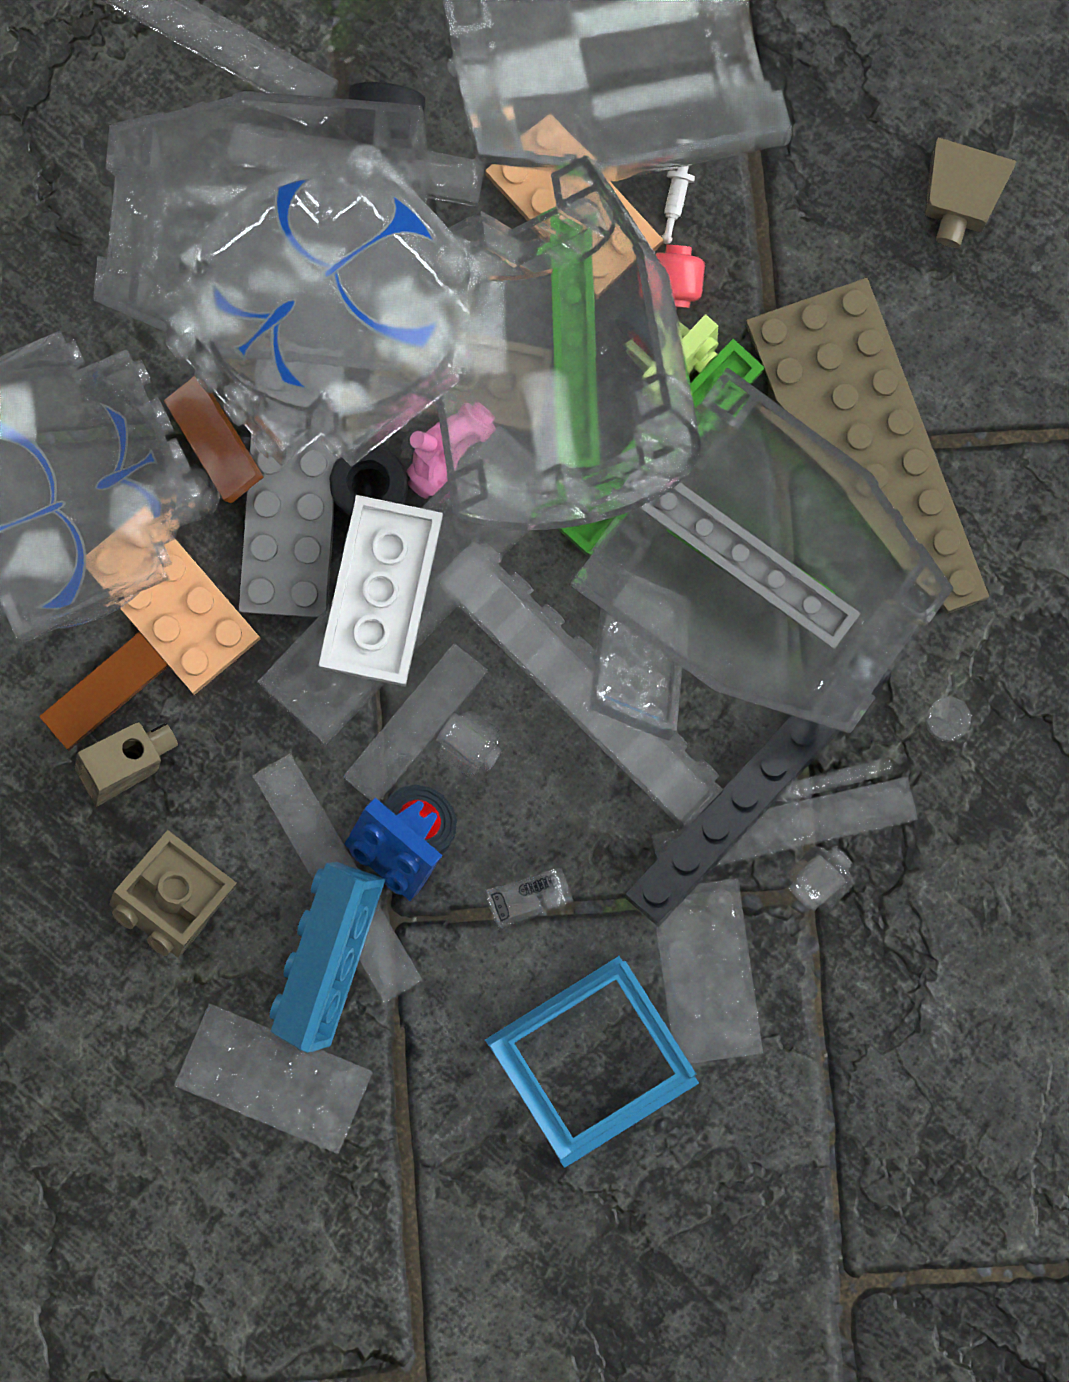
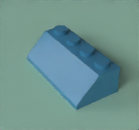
M329 862L325 864L324 869H318L311 887V893L315 894L311 910H306L303 913L298 925L297 934L302 937L297 952L290 954L284 968L283 975L288 980L283 995L278 994L271 1007L270 1019H273L274 1022L270 1032L307 1053L331 1046L386 879L339 862Z

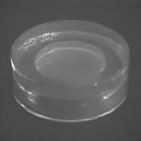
M944 697L937 700L930 707L926 716V725L930 734L943 742H953L960 739L968 731L971 724L969 708L964 702L954 697Z

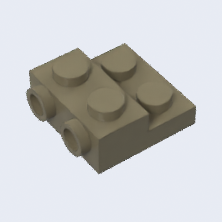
M167 830L113 892L109 905L114 908L112 914L122 926L133 929L136 925L149 935L147 942L157 953L167 956L171 952L179 958L205 928L211 916L233 892L237 883Z

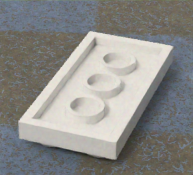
M356 495L318 665L319 669L406 687L443 513Z

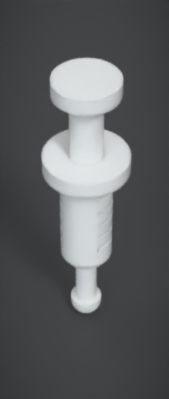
M677 144L676 149L681 151L677 171L669 170L667 173V177L672 180L664 210L665 217L668 218L664 235H662L664 244H669L672 241L671 235L674 221L681 217L688 183H694L695 176L687 174L691 154H697L698 147L693 145Z

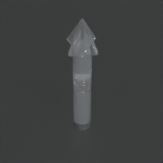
M889 757L839 769L838 772L835 770L834 773L831 771L830 774L825 773L797 781L794 780L777 801L797 804L801 797L824 792L828 788L831 790L839 788L841 785L847 786L892 774V762Z

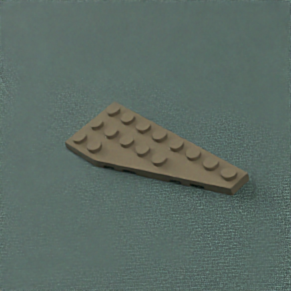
M868 278L746 320L747 330L759 362L765 367L763 372L776 405L796 425L802 437L828 465V469L870 520L872 519L886 536L885 539L913 569L915 576L946 614L987 600L989 594Z

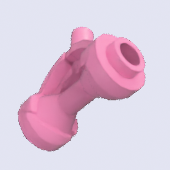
M473 404L471 407L461 405L453 416L441 420L426 433L421 431L413 432L410 436V444L415 448L413 463L406 470L410 477V480L407 482L410 488L425 499H428L430 495L440 498L448 487L447 475L449 466L464 448L476 443L484 445L494 434V429L490 425L493 422V418L489 413L477 404Z

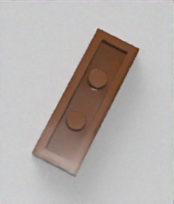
M195 374L164 400L224 501L233 503L264 477L203 377Z
M138 632L39 717L65 748L70 751L169 666L145 637Z

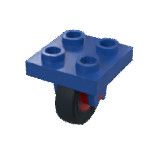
M421 785L405 786L389 795L384 804L377 798H374L363 810L344 845L350 849V853L355 860L362 865L371 867L382 878L386 879L385 884L391 891L396 894H402L411 901L422 889L443 856L442 854L447 851L456 834L457 819L453 806L441 793L431 787Z

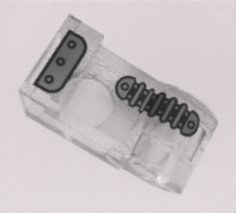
M562 868L549 870L516 882L485 890V896L498 931L545 915L546 912L574 902Z

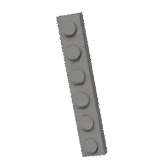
M644 459L620 492V495L831 648L835 649L861 614L649 459Z

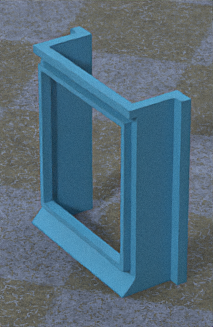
M620 956L485 1039L564 1168L699 1084L695 1077L696 1072L627 962L622 961ZM616 980L675 1075L573 1138L514 1043Z

